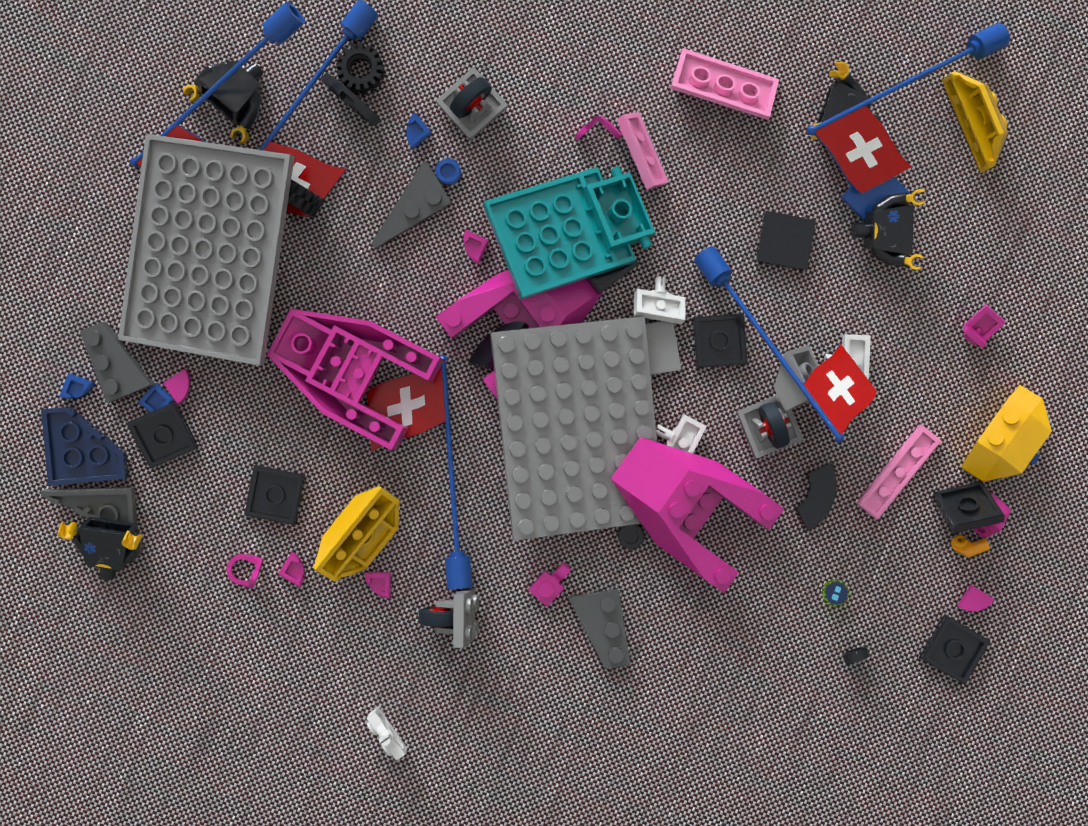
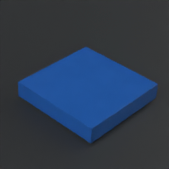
M893 177L864 193H859L851 185L840 199L864 222L865 212L872 211L873 205L887 195L911 193Z

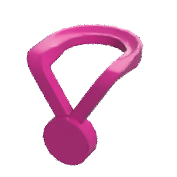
M595 116L587 126H583L577 132L574 138L579 141L598 121L617 139H620L622 134L605 117Z
M249 554L235 555L227 564L226 571L229 579L236 584L252 589L257 582L262 559ZM243 559L257 565L252 572L250 581L240 580L233 575L232 566L234 562Z

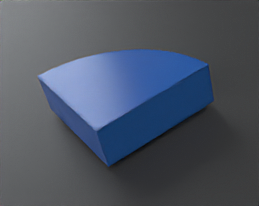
M416 113L410 117L406 131L407 140L412 150L432 135L430 129Z
M68 373L59 397L65 399L83 397L93 389L95 382Z

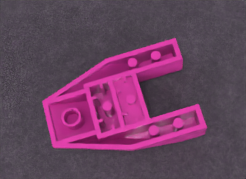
M509 270L498 273L437 315L436 318L452 339H455L493 309L504 324L525 322L529 325V328L576 324L584 321L602 293L598 295L587 279L520 300ZM493 371L482 380L497 398L495 372Z
M290 309L267 353V356L322 414L393 451H397L409 428L360 403L383 358L432 383L444 362V359L372 321Z
M643 437L638 439L610 478L655 544L723 593L726 592L739 572L694 540V537L722 498L758 525L770 530L784 510L783 507L719 462Z

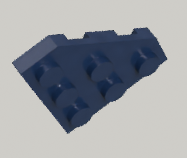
M73 408L41 409L48 486L129 478L127 453Z

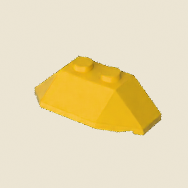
M954 71L942 79V82L979 171L982 173L996 164L1008 135L1007 121L1000 114L997 107V97L990 90L989 85Z
M1019 385L978 439L961 468L982 482L1022 474L1052 432L1043 398Z
M380 486L354 496L322 536L314 569L334 582L340 580L341 577L350 576L367 569L398 530L400 500Z

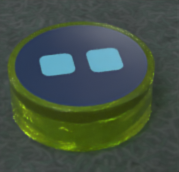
M829 580L822 587V597L830 605L840 606L848 600L849 589L845 583L839 580Z

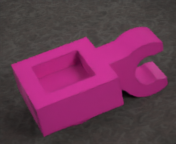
M562 562L552 574L545 570L528 590L548 607L564 589L560 581L568 575L571 568Z

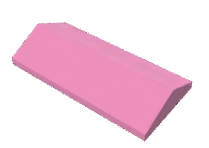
M683 48L670 89L769 120L779 79Z

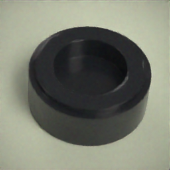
M636 524L621 526L618 531V540L627 549H635L643 542V531Z
M861 646L844 652L842 656L845 664H852L870 657L867 647Z

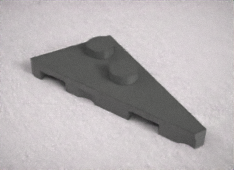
M427 161L421 164L373 239L372 245L375 249L380 248L452 205Z
M135 487L44 489L41 491V497L47 498L48 501L56 505L62 504L73 509L74 513L83 517H96L137 524Z

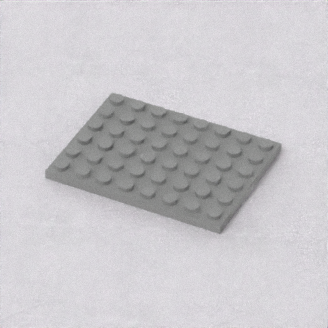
M146 134L118 340L264 366L294 163L293 155Z
M645 316L490 333L512 539L517 541L641 524L610 478L640 437L657 442Z

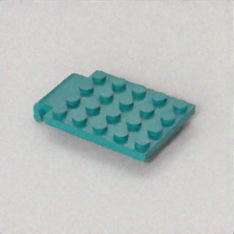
M616 166L610 170L613 177L603 180L598 167L484 201L483 208L520 300L635 263L636 258L631 245L641 243L643 250L653 246L650 238L656 232L631 172L623 174L620 166Z

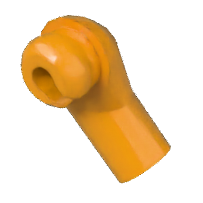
M959 534L951 540V546L954 551L965 557H972L990 550L989 543L985 538L970 542L964 538V535Z

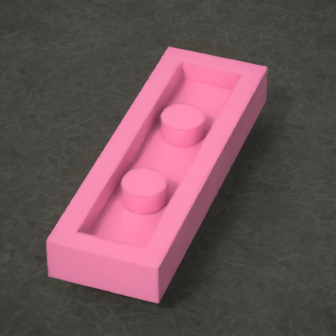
M640 113L624 114L619 117L617 121L621 134L626 140L630 155L637 166L641 181L644 183L646 190L667 184L669 181Z

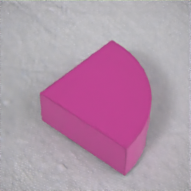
M465 230L463 240L466 253L471 260L479 264L489 240Z
M183 369L163 383L177 404H181L187 398L191 377L188 370Z
M291 552L278 575L299 588L304 582L305 568L300 557L296 553Z
M365 572L366 583L372 591L380 597L390 599L391 572Z
M970 585L957 607L967 611H980L990 606L995 599Z

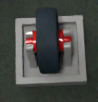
M472 67L435 100L437 105L470 141L508 108V104L475 67Z
M776 395L736 411L755 459L804 440L792 409L785 411L778 403Z
M464 588L454 594V600H438L434 607L420 609L419 624L435 627V633L453 634V648H464L479 633V622L475 621V610L479 608V595H475L476 588Z

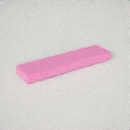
M919 425L856 504L874 519L878 520L941 443V440L923 425Z

